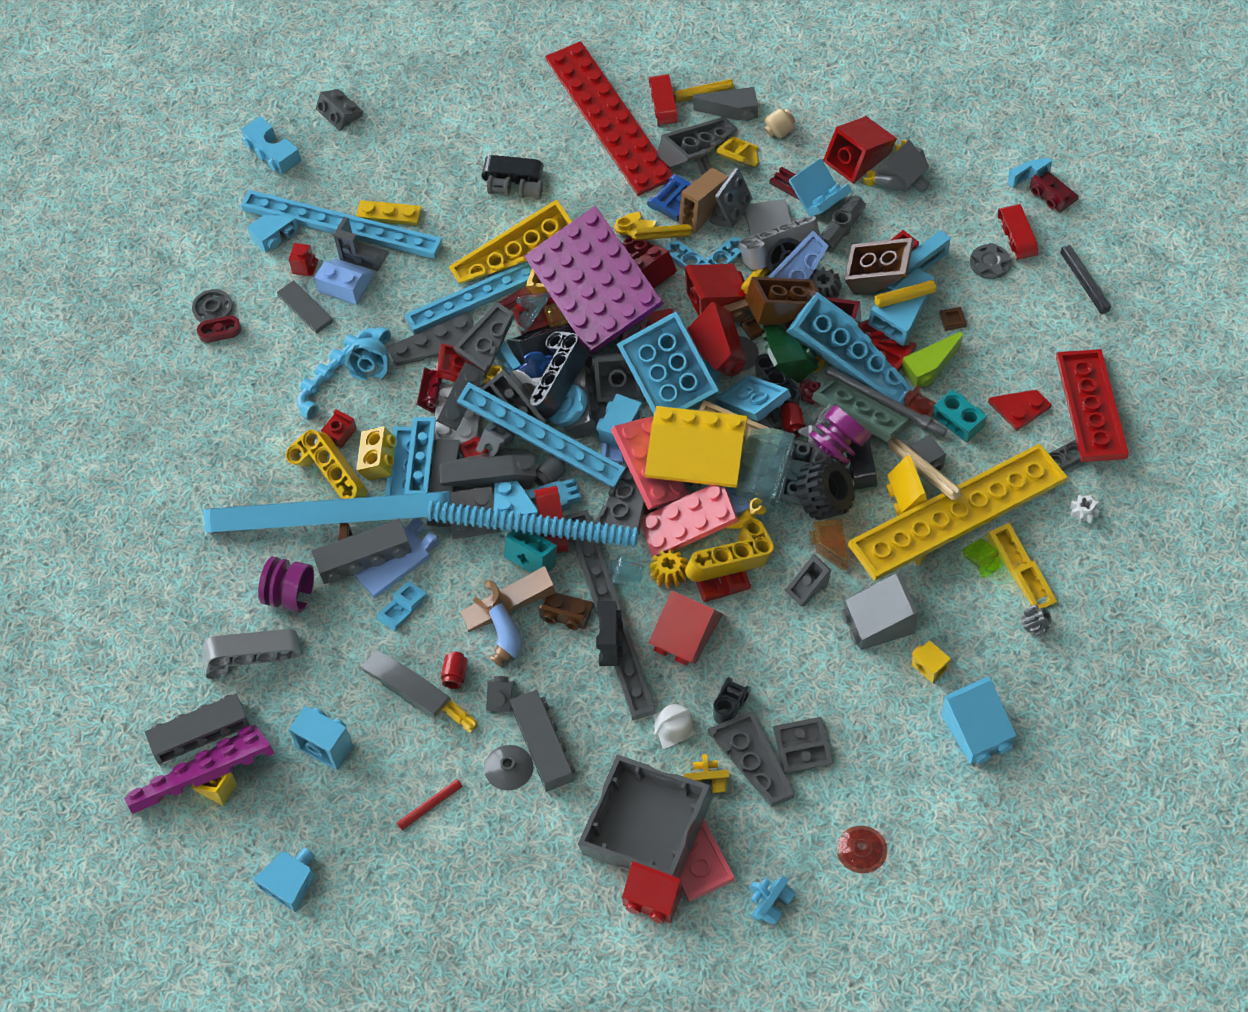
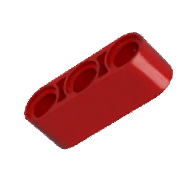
M669 74L650 76L649 87L651 88L657 126L678 123Z
M1017 204L999 208L997 212L998 219H1001L1003 223L1001 226L1005 236L1007 235L1010 240L1008 243L1011 251L1015 252L1017 257L1015 260L1037 256L1038 244L1022 206Z
M557 486L534 490L538 514L543 515L544 518L550 516L552 519L558 517L561 520L563 513ZM543 534L544 539L557 545L556 554L570 551L566 537L563 536L561 539L556 535L554 538L549 534L547 537Z

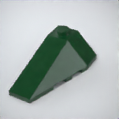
M759 324L765 332L762 334L763 339L768 342L765 346L774 367L799 383L819 368L815 360L817 358L815 352L789 335L782 326Z

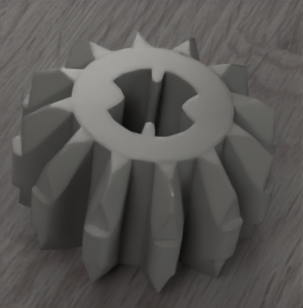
M824 266L821 271L815 268L809 279L814 281L820 294L823 297L838 298L840 289H842L839 273L834 274L833 269L826 271Z

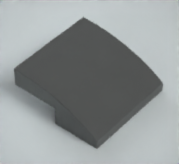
M822 717L773 726L784 774L833 764Z

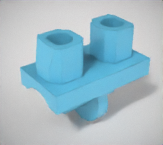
M782 875L780 879L774 880L769 889L767 888L771 882L768 879L764 878L761 884L753 882L750 886L751 891L754 893L751 901L757 904L760 898L762 900L751 917L756 920L762 918L772 925L777 923L783 912L777 909L773 903L777 899L786 906L796 894L787 885L789 879Z

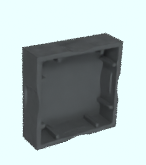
M616 755L603 785L601 798L588 819L578 846L583 855L627 871L630 870L631 863L634 861L680 878L713 798L710 785L678 774L661 772L648 764Z

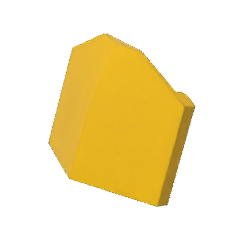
M734 136L717 148V153L721 157L736 163L756 167L759 163L758 153L756 152L758 151V146Z

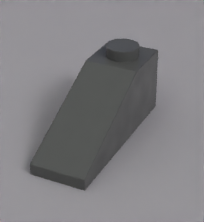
M754 87L693 95L695 111L734 120L749 121L753 118H758V102Z

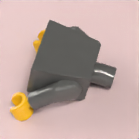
M902 140L901 146L895 145L896 153L883 164L876 176L874 171L869 170L867 172V177L869 178H863L864 184L867 186L877 184L905 192L913 184L922 193L930 185L922 176L929 168V164L923 149L914 146L910 140Z

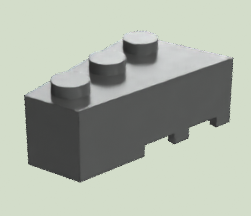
M502 369L481 388L546 425L551 422L530 404L531 394L511 369Z

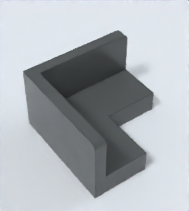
M343 217L333 235L340 260L379 271L388 251L358 242L357 235L352 233L349 218Z

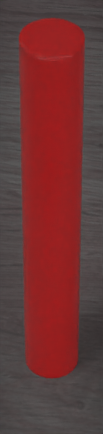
M456 779L396 822L401 830H404L462 788V784Z

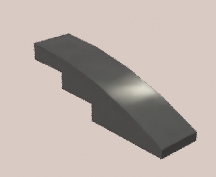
M437 439L430 492H455V486L440 485L439 465L459 459L460 440ZM427 518V526L450 527V521L443 523L442 520L435 522V519L428 521Z
M378 650L361 666L365 673L379 680L389 690L399 694L407 703L434 717L451 700L448 695L433 684Z

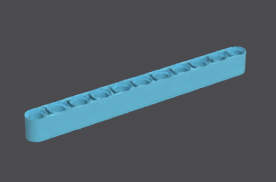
M450 491L203 509L205 532L427 517L428 504L431 500L434 503L441 501L442 504L448 502L451 505Z

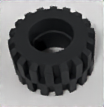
M831 457L808 463L801 467L800 473L797 474L796 492L800 499V505L803 506V510L806 513H809L811 518L824 520L849 512V509L853 506L852 501L855 500V487L853 486L854 481L850 476V471L848 468H845L843 462H839V459Z

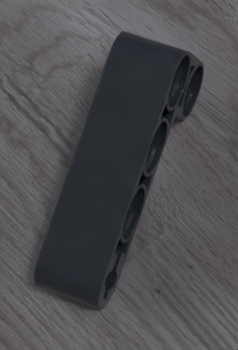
M554 332L546 340V346L554 356L530 398V404L545 418H550L557 413L589 356L590 348L575 333Z

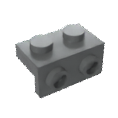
M334 89L320 92L316 110L339 131L344 128L347 120L362 117L363 111L343 91Z

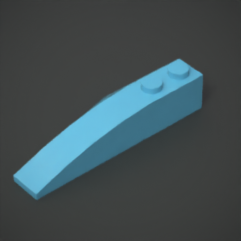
M818 292L800 311L786 331L804 346L810 347L815 354L841 372L902 405L913 390L895 367L889 364L884 354L873 345L869 336L864 334L858 327V323Z

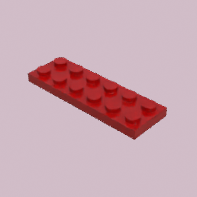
M1102 349L1057 352L1056 361L1081 463L1128 459L1129 452Z

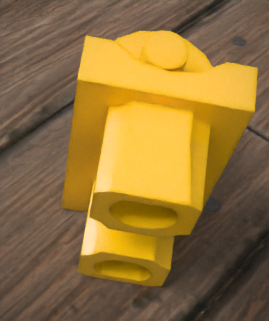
M702 754V761L693 762V770L703 769V772L684 773V777L699 782L712 780L713 793L726 792L729 770L709 771V768H718V761H708L707 754Z

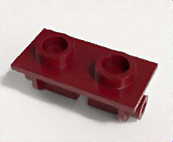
M437 366L433 370L424 368L416 405L431 413H435L436 405L439 404L438 396L442 382L441 378L435 377Z

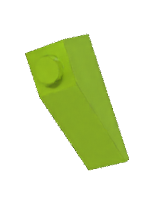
M961 331L903 358L902 370L915 388L920 386L927 387L933 383L961 347L963 338Z

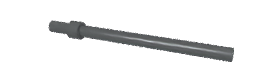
M829 367L827 374L915 421L924 430L929 429L942 437L945 436L948 429L934 422L933 418L925 414L921 415L836 368Z

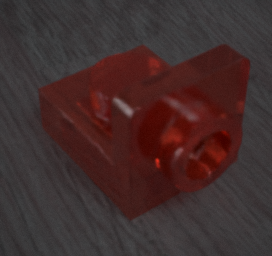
M917 385L913 391L909 390L906 393L903 402L911 410L932 418L936 402L921 395V387Z

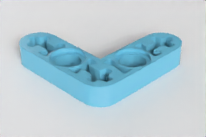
M739 237L730 238L708 259L703 258L680 241L669 242L666 245V249L669 250L673 262L684 270L685 266H687L685 262L690 259L697 262L695 265L719 264L716 262L718 258H725L727 262L724 264H733L742 255L740 247L739 249L734 248L732 250V246H738V242L742 239ZM671 249H673V250L679 249V253L676 252V251L672 253Z

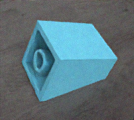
M989 676L945 696L941 717L970 765L975 762L983 764L992 757L991 755L997 752L1004 754L1013 748L1016 733Z

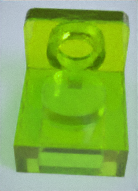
M982 538L962 549L964 557L978 567L979 574L983 579L1002 567L998 550Z

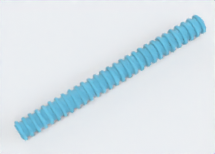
M433 500L429 502L427 509L428 521H432V519H435V522L442 520L443 523L450 521V524L457 522V525H461V523H464L465 526L471 524L472 527L479 525V528L486 526V529L493 527L494 530L501 528V531L508 529V532L515 530L516 533H519V531H522L524 534L530 532L531 535L537 533L539 536L544 534L546 537L549 534L551 537L555 538L556 535L561 539L563 536L566 539L572 537L573 540L579 538L581 541H584V539H587L588 542L594 540L595 543H599V541H602L603 544L609 542L610 545L617 543V546L624 544V547L632 545V548H635L637 545V527L630 529V526L623 528V525L616 527L615 524L608 526V523L601 525L600 522L594 524L592 521L587 523L585 520L582 523L577 519L576 522L572 521L570 518L568 521L565 518L559 520L558 517L552 519L550 516L544 518L543 515L537 517L536 514L529 516L528 513L522 515L521 512L514 514V511H510V513H507V510L500 512L499 509L492 511V508L485 510V507H481V509H478L477 506L471 508L470 505L463 507V504L456 506L455 503H452V505H449L448 502L442 504L441 501L434 503Z

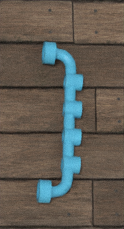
M378 327L377 329L367 328L362 330L356 336L352 334L347 335L344 339L346 347L342 351L338 349L332 350L329 356L331 362L327 366L323 363L319 364L315 369L317 376L313 380L306 378L302 381L300 388L303 391L297 398V405L301 409V416L312 420L318 414L319 406L310 400H306L310 395L314 396L318 392L319 386L333 376L334 371L339 365H344L345 355L353 342L361 338L372 337L385 344L390 339L391 332L384 327Z

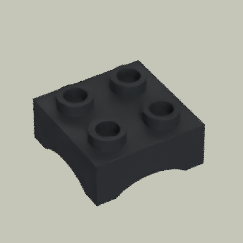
M597 601V613L600 617V632L596 637V647L600 650L599 666H619V657H623L622 610H617L616 601Z

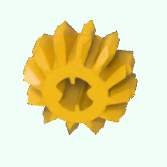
M671 548L668 553H664L661 550L659 556L653 555L652 563L649 564L650 577L652 581L656 580L658 587L665 583V588L668 590L670 584L673 583L677 588L679 582L685 583L686 581L685 569L688 561L686 557L682 558L680 551L673 554Z

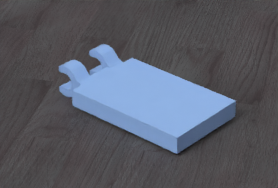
M419 517L414 518L407 528L403 526L412 550L411 553L402 558L389 560L381 566L370 567L354 575L374 598L430 559L428 552L439 545L436 541L437 537L432 532L425 535L422 541L417 536L425 530L422 526L424 523Z

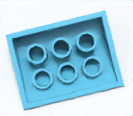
M677 311L617 344L653 413H655L656 406L690 410L701 405L704 400L708 401L721 394L716 381Z

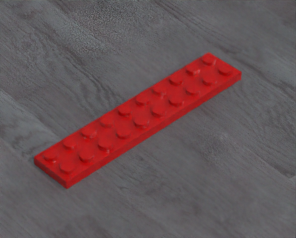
M580 41L546 55L547 63L636 195H642L667 184L669 178L673 175L665 162L657 156L658 152L583 43Z

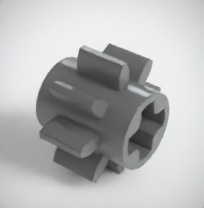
M1037 604L1026 608V611L1023 612L1024 616H1022L1021 621L1028 633L1035 632L1036 636L1046 633L1047 629L1050 628L1049 625L1052 623V618L1045 607L1039 609Z

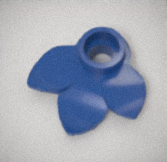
M542 352L528 353L524 356L526 363L519 368V371L524 372L531 379L542 378L553 356H545Z

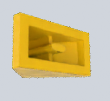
M230 772L197 787L193 784L191 788L223 806L237 787L233 774Z

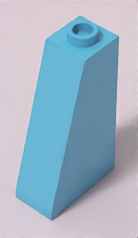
M916 267L891 291L929 280L934 281L935 277ZM930 294L878 308L875 305L870 310L868 325L885 333L887 337L900 345L905 346Z

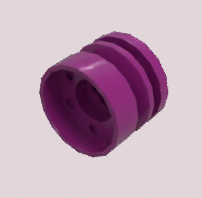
M834 405L825 415L826 420L831 424L830 427L827 428L818 424L817 428L824 434L820 436L812 431L809 436L827 456L839 459V462H843L847 466L850 461L843 453L846 451L854 457L856 453L850 445L854 443L863 447L872 435L850 415Z
M270 557L263 567L259 580L258 599L260 603L264 605L271 604V606L277 608L282 604L286 610L300 613L304 611L307 603L297 601L300 592L311 595L314 586L313 566L296 561L290 564V561L287 559L281 560L278 557Z

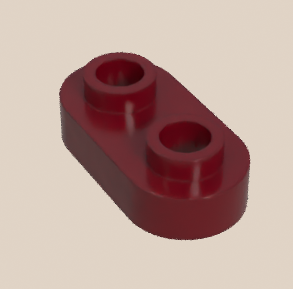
M232 315L205 320L197 326L199 339L206 343L233 338L241 332L239 319Z

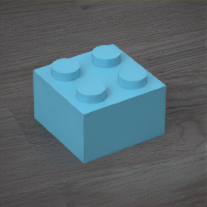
M305 706L289 728L297 749L338 770L354 747L346 724L335 718L332 720L326 717V714L318 708L311 709Z

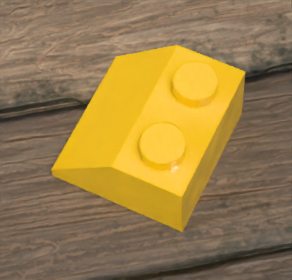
M908 455L887 475L890 483L886 487L890 498L894 496L897 503H894L893 506L897 516L927 501L911 455Z

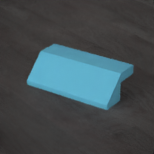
M413 417L412 427L393 426V435L396 437L397 445L394 453L392 476L387 477L385 496L428 493L436 417Z

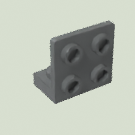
M734 168L715 195L718 207L709 220L716 226L733 228L753 199L739 168Z

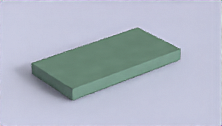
M835 378L814 392L812 400L824 407H827L829 404L836 405L868 432L886 442L891 441L901 433L911 421V419Z

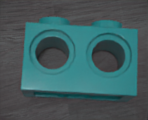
M952 389L934 405L932 417L967 443L985 427L987 415H985L982 409L968 402L965 396L958 394Z

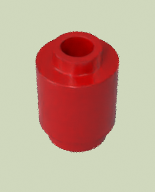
M786 403L781 407L779 414L784 433L787 436L798 437L800 436L799 429L806 427L802 410L797 403Z
M453 651L445 655L441 673L442 685L444 687L459 689L461 684L464 683L468 659L463 653Z

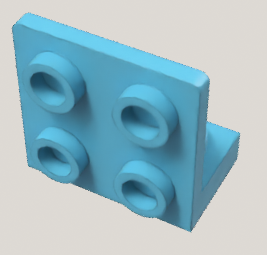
M822 159L816 160L789 179L790 185L809 216L823 213L852 192L848 184L843 186L836 185Z

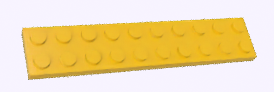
M1039 443L957 485L962 493L960 498L951 500L947 495L941 493L849 540L848 546L872 579L876 581L1065 483L1068 477Z

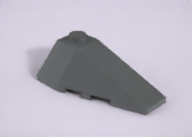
M505 448L498 450L494 456H490L491 452L441 463L439 465L440 485L494 488L495 483L518 481L523 490L531 489L536 477L535 457L528 449Z

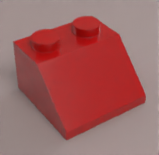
M632 861L622 896L623 906H626L625 909L632 914L639 915L641 912L649 915V918L656 923L663 924L664 921L671 923L682 897L681 879Z

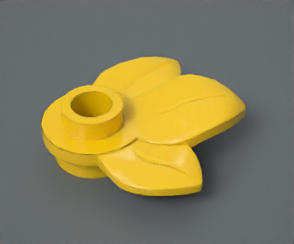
M640 212L630 213L616 220L614 230L622 236L630 235L632 237V230L634 228L655 227L656 221L641 219Z

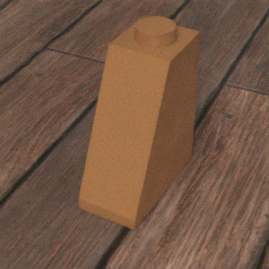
M711 168L681 192L679 224L690 225L692 232L696 234L718 206L715 195L729 176Z

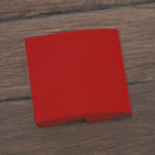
M746 571L696 582L703 602L743 592L751 588Z

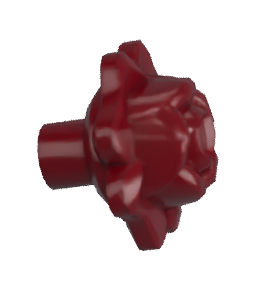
M807 379L806 382L801 381L799 388L801 400L807 401L812 405L815 404L816 401L812 400L814 392L820 389V383L813 382L811 379Z

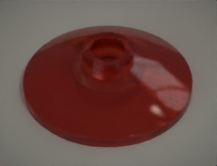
M851 827L844 831L838 839L836 847L838 858L847 869L853 872H873L884 863L887 857L885 839L877 830L871 827ZM864 843L867 848L862 850L858 848V844Z

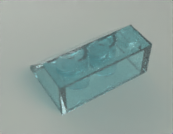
M774 428L751 430L744 451L737 488H732L731 495L749 500L759 498L763 501V504L776 507L795 447V434Z

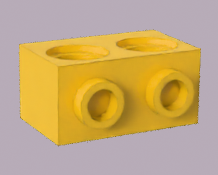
M385 426L361 432L356 470L367 480L392 476L397 441L396 437Z

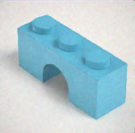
M261 116L241 129L244 145L248 149L253 148L258 158L261 160L265 159L273 171L278 170L281 174H284L301 162L298 148L286 138L278 143H271L276 139L274 129Z

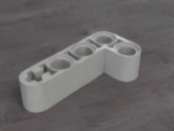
M803 217L740 240L738 243L743 263L753 270L765 268L768 266L767 253L778 240L789 237L802 242L812 231L820 236L816 217Z
M294 629L213 636L205 640L202 652L205 674L208 679H213L212 677L221 674L226 676L229 666L284 661L301 655L297 632Z

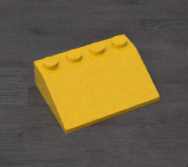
M656 406L651 428L645 477L737 488L748 436V416Z

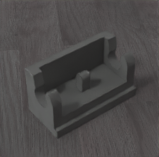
M493 423L484 429L476 451L482 453L491 444L493 450L490 456H494L503 443H505V446L512 443L515 434Z

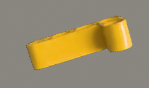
M313 429L307 430L287 449L286 459L291 464L308 467L315 462L341 499L367 497L365 485L326 433ZM330 454V459L327 462V456ZM342 471V477L339 479V474Z
M749 518L744 522L738 534V542L694 552L686 566L685 574L690 580L700 582L762 567L767 563L773 552V542L762 522L755 518Z

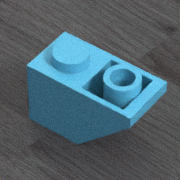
M263 215L247 226L250 239L265 253L276 249L282 242L279 231L287 238H291L299 230L296 218L286 215Z

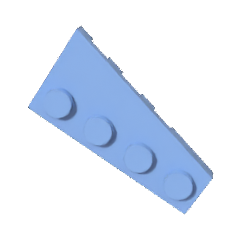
M812 231L768 277L809 279L828 245Z

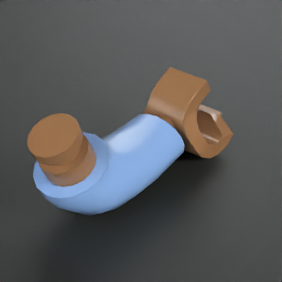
M485 580L486 588L493 591V597L490 601L483 602L475 596L473 602L483 609L490 610L489 614L498 634L496 644L499 646L495 649L496 654L494 656L490 655L489 658L503 668L505 660L508 662L511 657L514 659L518 657L522 645L521 637L503 603L500 604L501 593L499 587L495 582Z

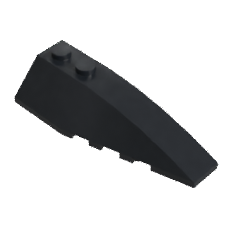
M565 321L564 327L562 325H551L508 339L507 343L522 366L526 363L524 356L531 352H542L545 356H554L546 346V340L552 333H575L569 322Z

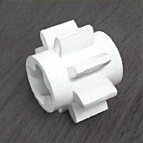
M1078 495L1077 502L1072 501L1070 505L1072 509L1071 517H1076L1079 520V524L1082 521H1087L1091 524L1093 517L1098 518L1100 512L1097 509L1099 501H1094L1091 495Z

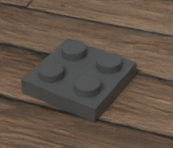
M492 487L450 492L451 505L452 503H455L456 506L463 504V507L470 505L471 508L477 506L478 509L485 507V510L492 508L493 511ZM457 522L450 524L453 540L499 532L498 528L494 530L493 527L486 529V526L479 528V525L472 527L471 524L465 526L464 523L457 525Z

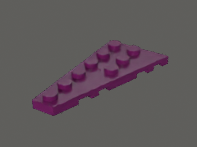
M256 724L253 726L249 725L239 730L238 734L234 737L222 739L216 744V747L209 751L199 752L195 755V759L176 765L172 772L153 778L149 785L132 790L124 799L131 813L134 814L159 803L166 794H174L176 796L183 793V788L193 783L197 787L230 773L234 769V765L251 764L255 761L254 758L262 753L270 756L274 754V751Z

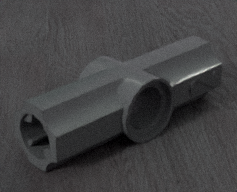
M857 195L850 196L841 209L833 213L831 222L819 236L828 245L827 252L833 251L842 238L850 233L851 226L866 208V203L861 197Z

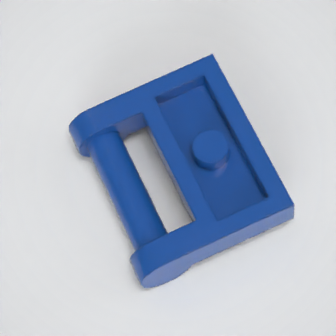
M674 174L669 178L666 186L655 197H651L647 201V205L677 222L680 213L681 192L692 183ZM675 187H677L674 193L663 203L662 201L668 196V194Z

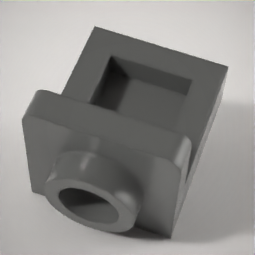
M494 676V680L487 681L486 711L511 712L510 700L512 699L515 681H510L509 676Z

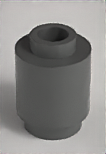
M550 455L536 469L534 481L539 486L557 481L566 472L565 462Z

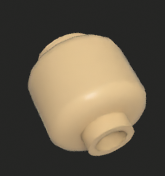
M778 108L765 118L767 126L764 129L771 138L775 136L778 139H782L794 130L796 120L788 109Z

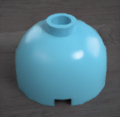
M369 337L361 338L353 342L348 349L344 364L350 370V375L358 380H368L366 378L368 375L363 372L372 371L375 364H377V372L368 377H380V380L387 373L390 356L382 342Z

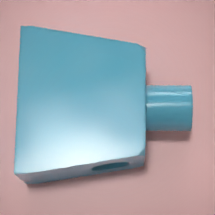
M304 847L295 858L285 851L281 852L253 880L259 889L296 912L315 878L312 869L308 867L315 855Z

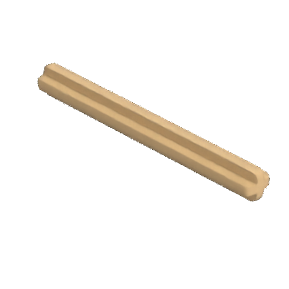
M894 437L891 441L887 442L889 444L888 448L900 458L904 459L906 456L911 455L916 471L951 500H956L962 496L961 489L899 438Z

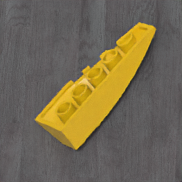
M556 199L448 267L458 283L462 284L527 261L524 255L570 224L572 220Z

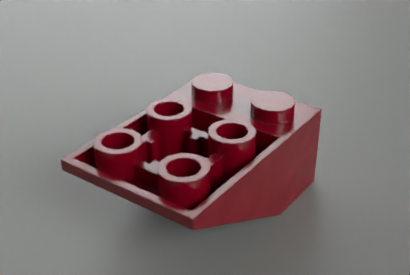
M628 237L623 241V246L653 289L677 272L669 250L645 240L635 241L632 237Z

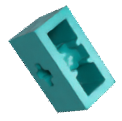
M513 530L505 537L504 557L531 573L544 566L548 572L555 567L557 545L536 533L531 535L530 532L524 534L522 531L516 533Z

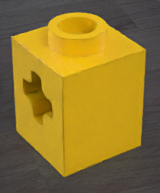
M930 640L924 645L920 644L912 652L911 665L931 683H934L950 667L951 658Z

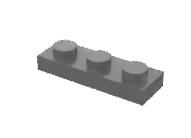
M466 362L464 363L436 420L437 422L457 431L467 411V408L458 404L457 400L468 382L477 387L479 386L485 374L484 371Z

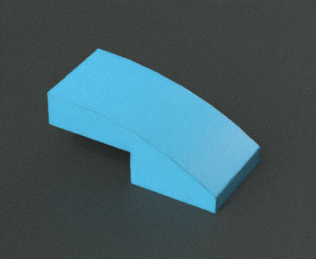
M1043 158L1021 164L1009 171L1007 183L1014 188L1026 179H1031L1034 175L1041 177L1048 171H1051L1053 160Z
M408 581L393 594V601L377 614V620L393 631H396L423 602L427 593Z

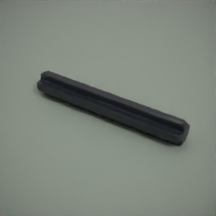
M1069 244L1063 246L1060 251L1061 255L1101 314L1109 312L1111 308L1110 303L1072 246Z

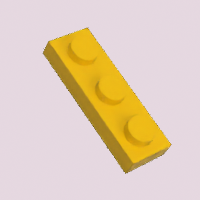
M360 200L356 217L381 223L418 226L422 207L419 205Z

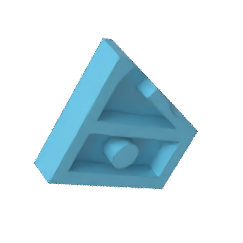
M518 481L494 484L493 511H496V509H499L500 512L507 510V513L514 511V514L521 512L522 515L528 513L529 516L536 514L539 517L536 507Z

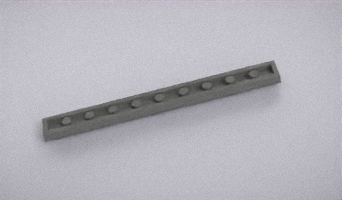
M588 510L566 516L567 521L570 518L575 522L576 519L582 523L583 520L587 521V523L591 522ZM579 538L573 540L596 612L597 601H616L617 610H621L599 543H595L594 540L588 542L587 539L581 541ZM622 613L623 657H619V666L614 667L633 721L655 714V708Z

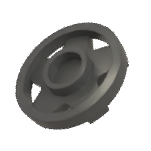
M994 243L977 247L970 256L971 269L978 276L986 279L1002 277L1008 272L1011 265V258L1008 252ZM973 259L978 262V265L976 267L974 265ZM1007 264L1006 268L1003 270L1001 265ZM990 271L993 275L985 274V272Z
M218 289L206 290L200 293L192 303V312L199 322L214 319L217 316H229L233 309L230 296ZM212 295H220V296L217 297V298H214ZM201 300H203V304L197 306L198 303H199Z

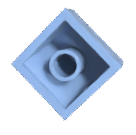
M334 259L325 261L314 279L318 292L357 304L375 271L343 260Z

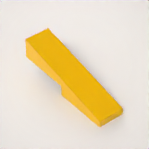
M1007 523L989 531L986 535L987 540L1032 606L1037 604L1040 609L1057 603L1035 560L1031 562L1011 524ZM1044 596H1047V601L1045 603H1037L1036 600Z

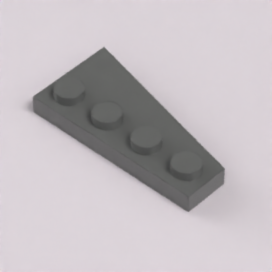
M463 313L387 346V350L396 366L423 361L431 357L437 358L441 343L456 346L474 326L468 315Z
M753 711L708 728L709 735L771 807L794 798L792 788Z

